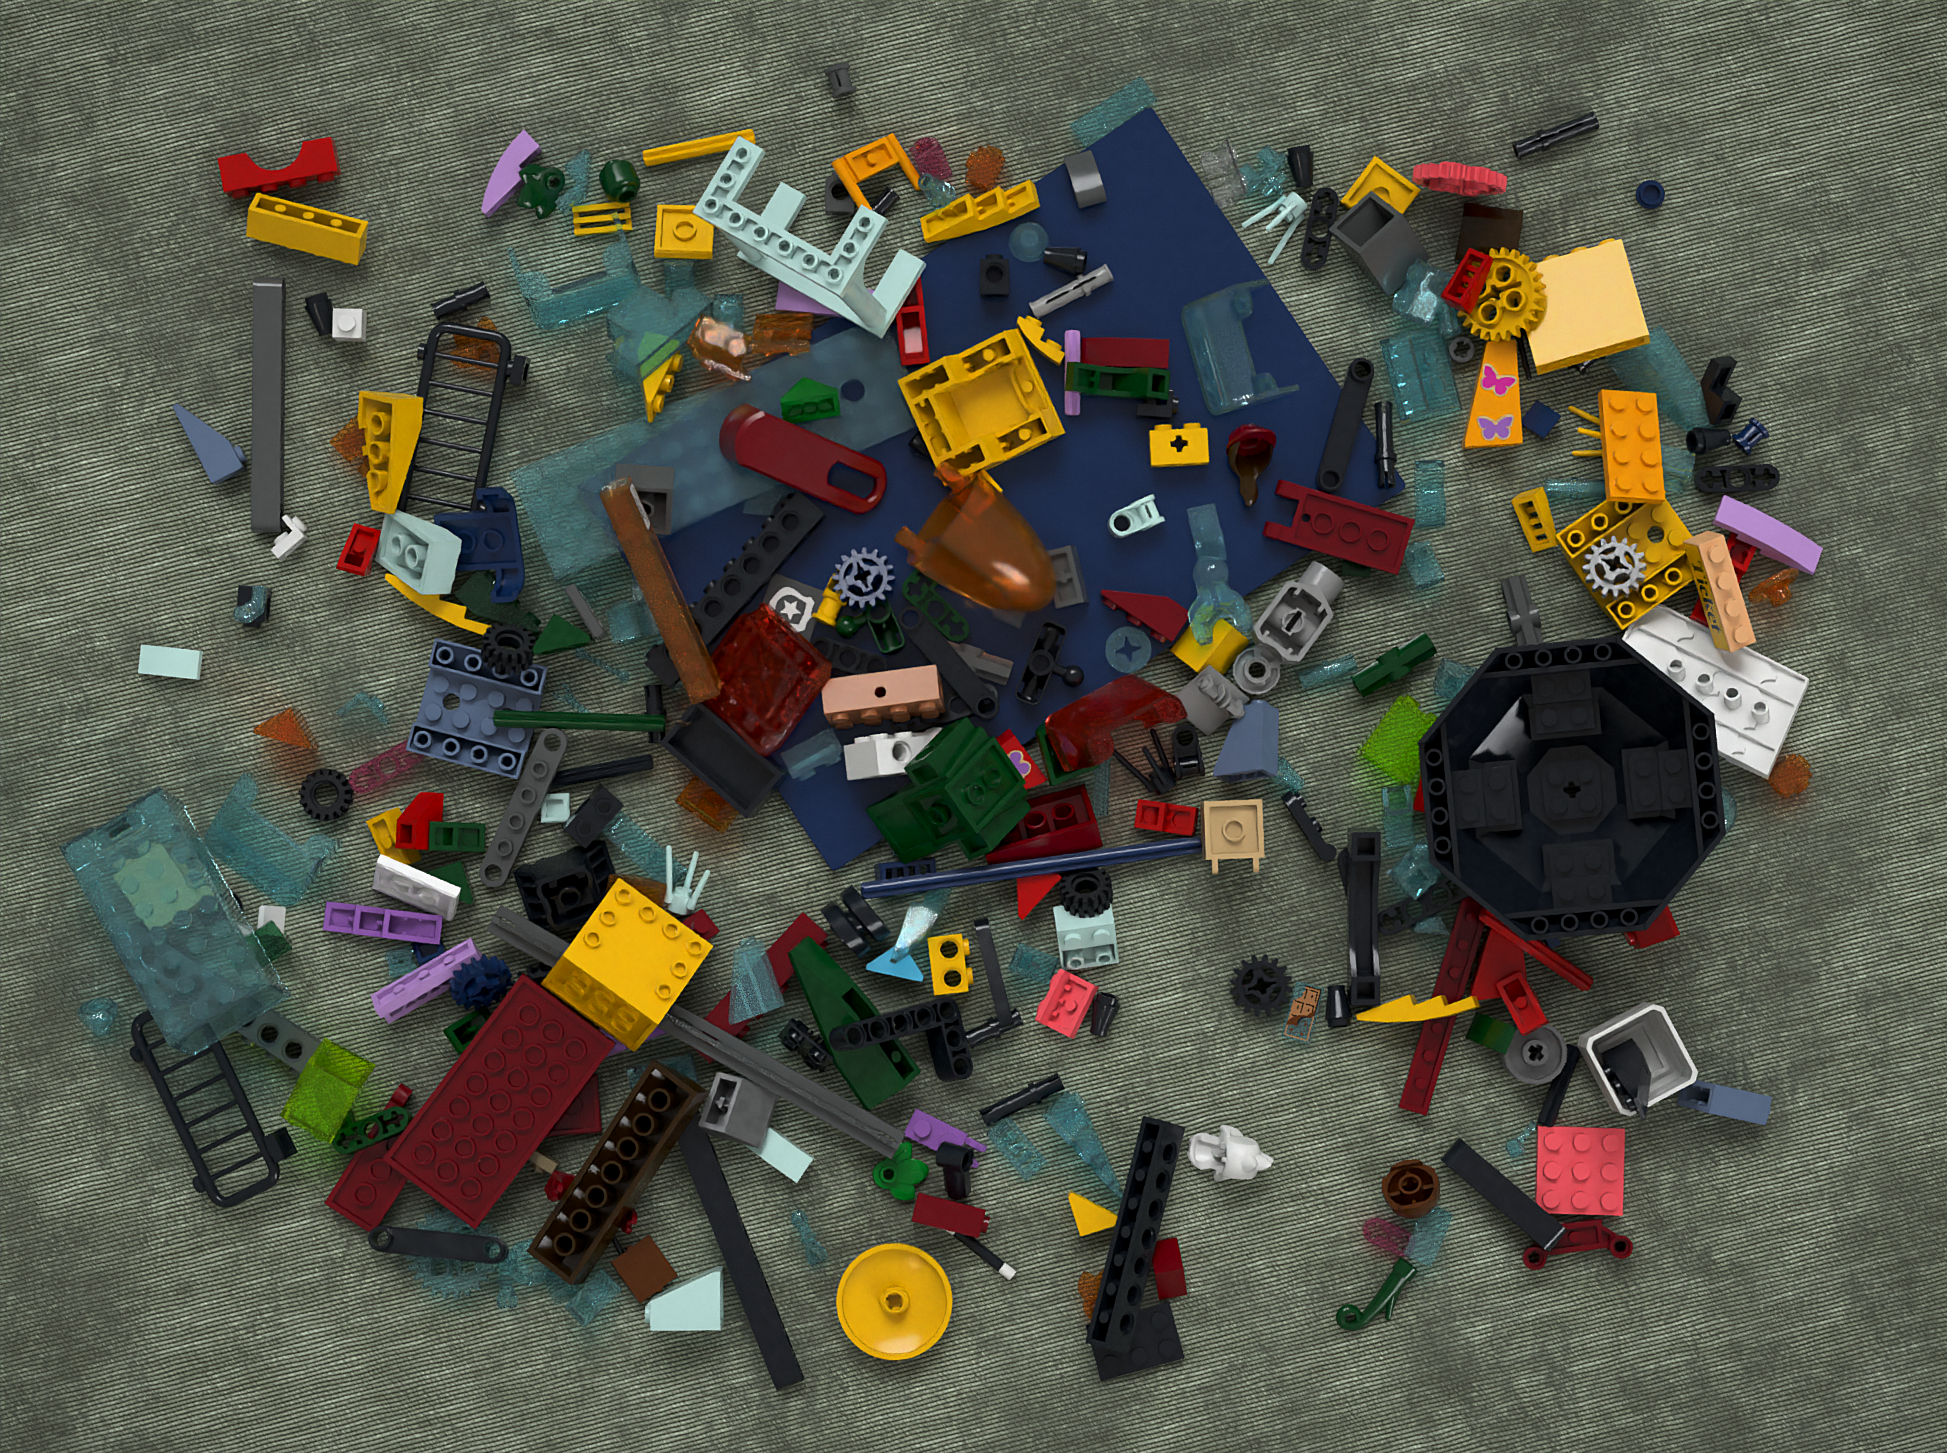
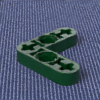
M953 534L946 537L904 581L902 593L905 599L912 606L919 608L948 640L957 643L962 642L969 635V624L963 616L934 590L967 553L968 546L966 540L960 535ZM949 541L953 543L960 541L962 543L960 545L962 552L959 555L954 552L948 558L953 561L950 566L947 565L942 557L936 555L940 550L945 555L950 548L947 544ZM936 560L941 562L943 565L941 575L932 577L927 573L926 566L930 561ZM921 571L924 577L933 582V584L928 587L925 582L920 588L922 594L919 597L916 594L911 597L907 594L910 590L908 584H917L921 578L916 575ZM939 601L944 606V613L940 617L934 618L928 614L927 607L931 602ZM949 611L954 614L950 618L954 624L961 622L964 625L962 627L964 634L961 637L958 634L951 636L949 633L952 629L947 623L944 624V627L938 624L946 618Z
M324 1074L315 1081V1094L332 1145L338 1153L355 1154L403 1133L413 1119L410 1110L394 1106L356 1122L342 1080L338 1076ZM327 1081L334 1083V1087L331 1088V1094L324 1092V1088L327 1087ZM332 1097H333V1098H339L340 1100H339V1101H333ZM340 1106L344 1110V1118L336 1123L332 1119V1111ZM396 1113L404 1116V1119L400 1121L401 1126L397 1124L387 1126L384 1122L395 1120L397 1118ZM375 1122L379 1126V1134L377 1137L370 1139L366 1130L370 1123ZM345 1135L348 1137L359 1135L361 1140L355 1139L350 1141L349 1147L342 1146V1142L346 1140Z

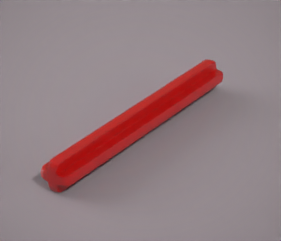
M1484 907L1482 908L1479 919L1581 991H1588L1591 988L1594 980L1590 975L1540 940L1525 942Z

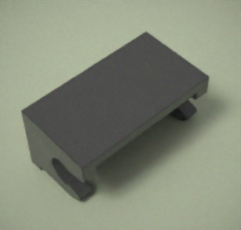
M1069 545L1042 552L1056 609L1090 602L1076 546Z

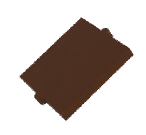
M647 1235L633 1246H627V1251L610 1262L639 1304L655 1292H662V1287L678 1276L650 1235Z

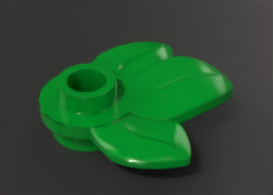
M910 1142L900 1143L892 1159L885 1156V1160L878 1162L872 1172L875 1184L880 1188L888 1189L893 1197L899 1200L914 1199L915 1189L913 1185L924 1180L929 1173V1167L925 1163L911 1158L912 1144ZM886 1169H889L892 1173L889 1180L883 1177V1172Z

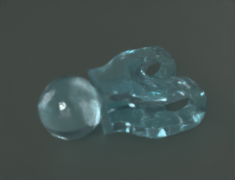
M1214 556L1200 559L1193 568V580L1197 586L1198 596L1190 607L1188 617L1194 638L1200 646L1213 642V627L1222 618H1233L1234 624L1240 629L1242 634L1254 629L1249 605L1239 593L1231 590L1227 583L1229 570L1226 563Z

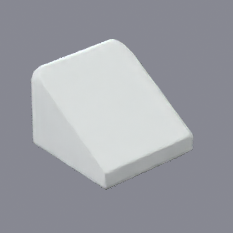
M261 905L259 907L258 935H283L285 907Z

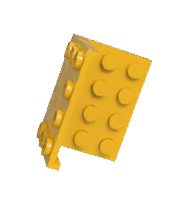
M618 878L567 950L547 974L541 985L635 1052L659 1025L713 948V945L625 881Z

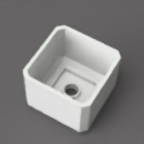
M1642 1002L1579 1037L1577 1046L1610 1109L1621 1114L1632 1116L1637 1112L1629 1111L1623 1096L1619 1097L1612 1081L1609 1082L1601 1068V1066L1605 1065L1601 1053L1630 1038L1635 1041L1643 1052L1651 1072L1647 1107L1687 1087L1696 1080L1698 1071L1662 1006Z

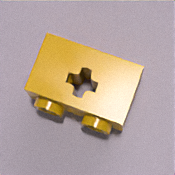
M1200 423L1183 424V429H1172L1170 424L1155 425L1154 430L1149 431L1150 468L1208 465L1207 428H1201ZM1176 438H1180L1182 443H1186L1181 452H1177L1176 447H1171L1170 445L1175 442Z

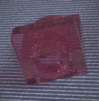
M935 137L922 138L914 143L915 146L909 148L926 186L953 175L943 149Z

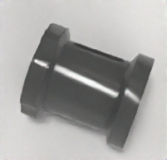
M849 63L836 64L824 70L825 75H828L833 88L831 95L834 99L851 95L857 91L856 86H852L848 73Z

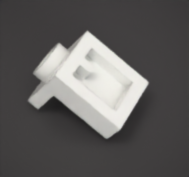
M284 515L282 517L292 532L289 534L287 531L282 533L273 542L275 546L271 551L280 560H284L308 539L304 533L307 527L297 516L291 518L289 515Z

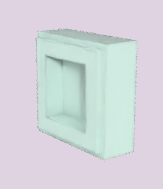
M570 793L547 794L541 806V823L567 821L570 817Z

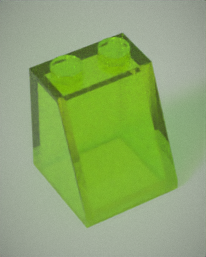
M1408 694L1405 697L1398 695L1356 749L1359 754L1401 786L1407 785L1420 768L1419 749L1416 743L1438 718L1431 712L1426 715L1419 710L1418 707L1421 704Z
M325 1037L306 1063L280 1117L286 1119L291 1125L310 1132L315 1138L331 1144L341 1130L376 1065Z

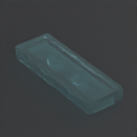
M1139 76L1070 124V127L1086 149L1156 102L1157 98L1144 79Z

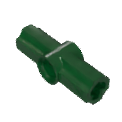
M1423 632L1402 646H1396L1375 659L1374 663L1354 673L1350 678L1364 698L1388 682L1391 684L1412 671L1411 668L1426 661L1438 652L1431 639Z

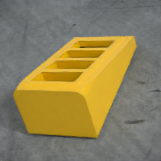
M1539 487L1528 490L1514 497L1511 502L1532 553L1557 546L1556 530L1544 488ZM1532 501L1533 505L1529 506L1528 502ZM1537 512L1538 516L1532 517L1531 513ZM1534 524H1542V527L1535 529ZM1546 534L1547 538L1538 540L1537 536Z

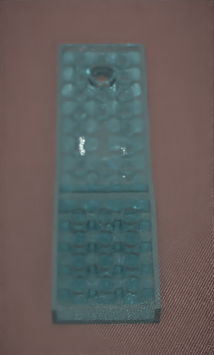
M856 326L666 406L662 409L661 413L657 412L652 423L648 422L647 415L512 471L510 476L556 582H559L668 535L612 531L616 463L675 467L671 522L672 534L690 526V524L712 516L718 511L783 484L723 457L719 445L720 429L725 418L735 408L747 403L782 419L780 398L803 377L815 380L837 389L841 415L794 423V425L859 452L918 427L897 380L909 375L905 365L901 366L900 352L889 328L881 339L860 326ZM850 380L860 382L864 388L863 397L855 402L845 399L842 394V386Z

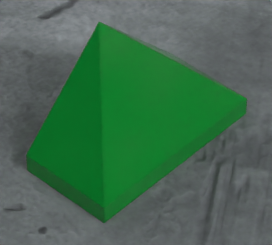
M803 377L780 398L782 419L792 424L841 415L837 389Z

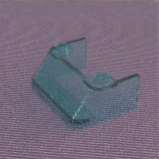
M617 212L612 213V217L620 242L611 244L604 250L603 263L606 271L551 289L549 281L543 273L539 271L524 273L516 250L513 247L507 248L520 290L533 322L537 327L542 330H553L634 303L641 298L643 284L622 221Z
M1268 278L1234 284L1186 304L1181 311V321L1208 411L1213 415H1222L1265 403L1300 390L1298 384L1277 388L1276 381L1269 373L1256 374L1241 320L1249 317L1253 310L1250 291L1269 284Z

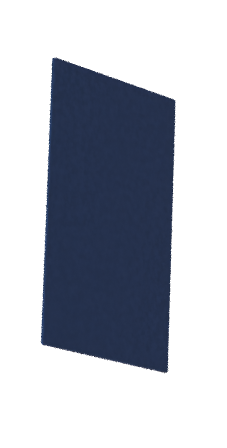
M1146 108L1080 152L1092 151L1107 201L1079 209L1066 164L1063 163L1034 183L1040 207L985 230L951 238L920 259L926 263V267L921 273L930 363L901 366L896 316L882 339L846 318L833 317L616 462L617 464L675 467L671 535L612 531L616 463L580 486L579 494L668 627L670 628L675 622L680 624L686 617L684 612L688 606L694 601L698 603L706 595L703 592L706 586L713 579L718 581L725 573L722 571L724 566L733 557L737 560L744 552L742 547L746 541L752 536L756 538L763 531L761 525L770 515L776 516L781 511L782 507L780 504L790 493L795 495L798 492V489L723 457L719 445V434L725 418L735 408L747 403L782 419L780 398L803 377L836 388L841 415L794 423V425L880 461L887 475L886 490L883 498L875 508L860 515L800 491L827 517L777 574L824 591L831 576L834 573L839 574L834 566L835 564H844L841 558L842 555L848 558L852 557V549H855L857 554H861L863 547L867 548L868 554L877 549L879 559L886 555L889 560L887 565H892L894 568V572L889 574L895 576L896 583L889 584L894 592L893 594L886 593V596L898 622V615L902 608L912 606L902 593L904 581L946 537L953 534L962 536L968 546L966 555L934 588L969 624V635L965 640L956 644L964 643L985 650L987 654L1014 662L1006 686L980 678L983 683L993 685L999 693L1000 709L996 717L984 720L976 715L968 719L975 728L982 727L989 737L994 736L997 738L1007 729H1010L1021 745H1024L1036 737L1035 731L1045 719L1070 714L1173 645L1205 605L1216 614H1219L1313 551L1264 537L1262 532L1266 521L1290 528L1293 523L1299 501L1275 495L1274 492L1278 480H1285L1319 491L1315 484L1316 474L1341 387L1152 108ZM1081 247L1082 251H1087L1088 253L1086 268L1082 275L1084 276L1106 264L1114 280L1092 290L1091 295L1087 297L1083 295L1040 317L1038 320L1042 323L1041 328L1045 329L1041 341L1046 342L1047 339H1050L1061 345V351L1065 353V332L1067 330L1080 331L1081 360L1082 338L1169 339L1167 369L1170 371L1169 389H1174L1173 396L1179 397L1177 414H1172L1170 421L1136 418L1137 404H1143V400L1111 399L1080 395V414L1077 416L1065 415V357L1060 366H1057L1036 351L1022 335L1066 433L1020 456L986 470L1003 490V493L968 523L950 500L976 475L944 486L936 466L912 453L913 449L908 446V443L919 431V428L897 380L945 356L959 354L1005 330L1018 328L1016 322L1019 316L1024 319L1027 315L1035 318L1029 306L1030 302L1032 303L1077 279L1072 274L1044 264L1046 248ZM1001 254L1003 259H1009V297H980V259H986V255ZM993 268L986 273V277L990 282L996 283L1002 279L1003 274L999 269ZM1160 400L1161 405H1166V400ZM1362 418L1343 483L1331 495L1377 508L1404 490L1405 482L1394 467L1396 486L1388 489V478L1385 477V489L1377 487V464L1374 463V455L1377 454L1376 439ZM1200 423L1201 428H1207L1208 465L1150 468L1148 433L1150 430H1154L1155 425L1170 424L1172 429H1183V424ZM1254 423L1273 431L1276 436V445L1273 449L1270 464L1256 480L1259 492L1258 498L1248 508L1245 507V502L1239 493L1240 477L1234 473L1228 464L1226 445L1234 429L1242 424ZM1176 438L1175 442L1170 445L1171 447H1176L1177 452H1181L1186 443H1182L1180 438ZM841 463L833 465L828 474L829 484L859 497L865 498L873 490V477ZM1324 474L1322 478L1323 483L1327 487H1334L1335 478L1330 474ZM1154 494L1155 499L1153 501L1159 515L1164 517V522L1124 538H1115L1110 534L1107 523L1113 513L1137 500ZM1304 514L1302 516V520L1304 522H1308L1310 520V516L1308 514ZM795 516L788 517L784 521V528L789 531L796 529L799 519ZM1116 517L1114 519V527L1118 531L1128 530L1129 523L1126 518ZM768 539L765 543V550L767 552L776 551L780 545L779 539ZM949 541L947 544L950 548L945 555H943L941 550L936 555L942 557L947 565L950 566L953 561L948 558L954 552L958 555L962 552L960 550V545L962 544L960 541L956 543ZM1073 545L1077 548L1090 602L1056 609L1042 552ZM752 559L748 561L745 567L746 572L749 574L758 572L760 569L759 560ZM936 560L930 561L926 566V571L930 576L937 577L943 572V565ZM863 562L864 564L871 567L875 565L870 562ZM853 567L850 568L846 576L851 574ZM921 571L916 575L921 580L915 585L912 583L908 584L910 590L907 594L911 597L914 594L918 597L922 594L920 588L925 582L928 587L933 584V582L924 577ZM867 579L862 581L866 588H868ZM731 581L726 587L727 594L731 596L738 594L741 589L740 582ZM769 581L700 658L695 667L733 724L790 773L778 788V791L832 870H837L885 838L865 809L869 805L884 799L909 784L912 780L908 775L847 780L844 745L855 744L854 738L884 733L893 735L894 732L890 727V720H882V723L876 726H865L864 723L853 724V728L846 730H837L836 727H831L824 715L820 680L854 675L816 663L809 657L807 646L780 637L792 645L805 659L761 721L745 707L732 691L718 669L717 664L745 624L754 626L768 589ZM1104 589L1166 596L1190 611L1191 615L1172 643L1166 640L1162 644L1149 635L1152 631L1143 624L1139 628L1126 619L1128 615L1120 608L1115 612L1101 602L1103 597L1099 594ZM848 600L846 606H842L835 622L841 616L849 615L855 617L863 613L860 605L857 604L854 609H851ZM933 601L927 607L928 614L934 618L940 617L944 613V606L939 601ZM718 602L711 603L707 608L708 616H718L722 610L721 604ZM878 607L873 610L871 617L877 620L885 617L887 610ZM908 611L903 616V623L908 627H913L919 622V615L915 611ZM949 611L946 618L938 624L944 627V624L947 623L952 629L949 634L951 636L958 634L961 637L964 634L962 631L964 625L961 622L954 624L950 620L954 614ZM1050 620L1063 625L1067 629V636L1056 663L1065 667L1078 665L1084 671V681L1078 687H1068L1061 677L1051 674L1040 703L1036 706H1031L1017 700L1015 690L1040 626L1044 621ZM817 621L810 639L822 636L881 655L888 663V671L933 665L928 660L923 659L924 653L900 625L899 627L906 642L905 647L892 655H884L880 652L868 623L858 627L856 634L852 637L844 638L837 633L836 627L832 628ZM693 624L688 629V636L691 639H696L702 634L700 624ZM1042 627L1039 635L1040 639H1043L1046 628ZM897 632L896 637L900 644L902 642V637L900 635V632ZM1060 634L1056 645H1061L1064 635ZM882 639L878 640L881 649L885 650ZM817 642L812 649L813 655L817 658L825 657L829 651L828 645L824 642ZM845 651L840 656V663L845 667H850L856 662V655L852 651ZM1042 655L1036 656L1032 662L1034 669L1045 671L1049 667V660ZM872 660L869 662L867 670L869 673L883 672L884 665L879 660ZM940 673L944 696L956 692ZM1021 681L1017 692H1022L1025 682ZM1038 689L1035 699L1039 700L1043 689ZM959 698L953 700L950 708L952 712L960 714L965 711L967 704L963 699ZM983 699L985 704L991 703L990 699ZM995 709L982 714L990 715L994 712ZM914 716V719L899 722L896 724V727H901L904 731L908 729L907 724L916 721L917 727L922 726L918 716ZM938 717L923 719L926 722H934L938 719Z

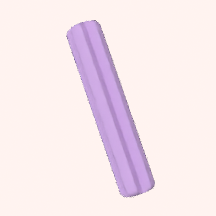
M1067 330L1065 332V382L1067 362H1080V331ZM1065 391V415H1079V393Z

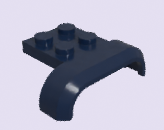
M503 487L476 489L477 500H483L487 510L437 513L433 516L434 524L447 529L462 540L461 552L458 556L455 571L496 569L495 587L490 592L491 602H513L523 590L525 581V568L516 505L513 497Z

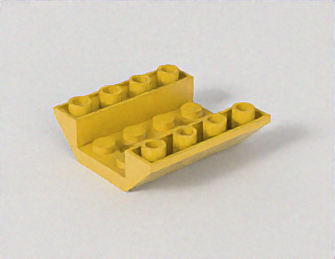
M1666 498L1662 504L1604 500L1555 535L1569 565L1601 610L1620 630L1629 626L1694 580L1683 544L1684 540L1693 536ZM1651 527H1657L1662 531L1663 537L1659 543H1653L1648 539L1647 532ZM1612 536L1616 537L1617 543H1621L1624 537L1627 538V546L1629 547L1636 543L1637 550L1635 553H1644V559L1641 563H1646L1647 566L1646 571L1641 572L1645 575L1644 582L1636 581L1639 585V590L1634 591L1630 588L1629 597L1627 598L1623 593H1618L1617 600L1613 599L1612 593H1608L1605 599L1602 598V590L1600 589L1593 593L1592 586L1594 583L1586 584L1585 577L1588 573H1583V565L1588 564L1584 561L1585 554L1593 555L1590 551L1591 546L1595 545L1599 548L1600 539L1602 538L1607 543H1611ZM1614 551L1607 552L1603 555H1608L1610 553H1613ZM1626 555L1627 563L1634 567L1632 560ZM1595 568L1597 576L1603 581V574ZM1621 581L1619 583H1616L1615 585L1623 584L1626 581Z

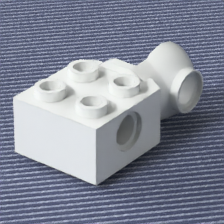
M932 727L925 732L912 733V731L894 733L893 735L884 733L854 738L855 744L844 745L847 780L908 775L903 768L943 728Z

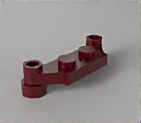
M1600 1218L1560 1223L1568 1232L1551 1252L1548 1253L1534 1241L1524 1250L1522 1261L1529 1269L1539 1270L1546 1264L1548 1255L1602 1248L1608 1249L1614 1257L1624 1259L1631 1255L1633 1244L1628 1237L1617 1235L1603 1226L1602 1219ZM1618 1241L1623 1243V1247L1620 1250L1615 1249V1244ZM1532 1252H1536V1260L1530 1262L1529 1255Z

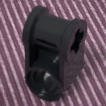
M1187 724L1176 726L1171 732L1172 758L1176 781H1180L1182 777L1193 775L1205 777L1203 756L1200 751L1196 730ZM1183 729L1189 730L1192 734L1191 742L1185 746L1180 745L1176 739L1178 732ZM1195 764V766L1182 768V766Z

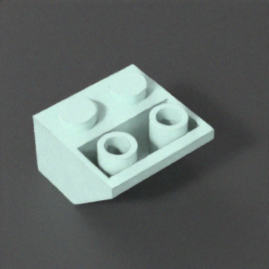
M1111 903L1108 910L1103 908V914L1099 915L1095 912V917L1092 918L1089 917V914H1085V918H1079V913L1073 916L1070 914V911H1065L1064 906L1053 907L1061 969L1067 971L1119 963Z

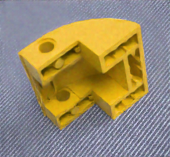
M1019 328L1005 330L959 354L945 356L897 380L944 486L974 476L982 469L988 470L1066 433Z

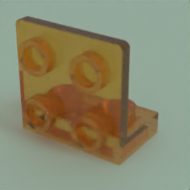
M701 313L686 342V345L693 352L692 356L700 360L699 364L710 371L715 372L717 368L724 371V375L735 382H740L741 379L751 382L753 377L743 367L741 362L754 338L746 332Z

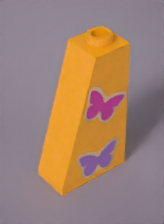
M1501 337L1498 343L1491 340L1487 341L1483 346L1462 439V449L1520 446L1523 443L1516 340L1507 342Z

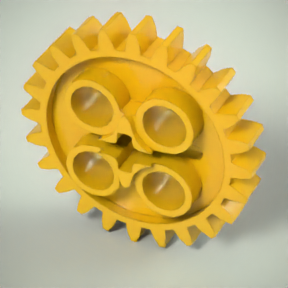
M1502 247L1500 253H1498L1497 250L1491 248L1489 256L1493 257L1494 261L1485 280L1486 290L1482 295H1479L1470 315L1459 311L1457 316L1466 318L1462 325L1471 328L1470 333L1476 336L1480 334V338L1488 340L1491 337L1492 341L1498 343L1502 337L1503 340L1509 342L1511 333L1518 338L1521 337L1520 328L1527 331L1531 330L1528 324L1529 320L1538 322V318L1534 313L1535 311H1544L1538 305V302L1547 298L1539 294V291L1546 288V285L1538 282L1544 275L1538 271L1534 272L1538 265L1532 261L1529 262V256L1525 254L1520 256V252L1514 249L1509 252L1508 249ZM1472 262V266H1475L1477 268H1479L1481 265L1478 262ZM1511 269V277L1504 282L1503 276L1505 272ZM1468 272L1467 276L1473 278L1475 274ZM1464 283L1463 288H1467L1468 285ZM1521 295V304L1518 307H1514V300L1517 296ZM1496 308V317L1490 321L1489 313Z

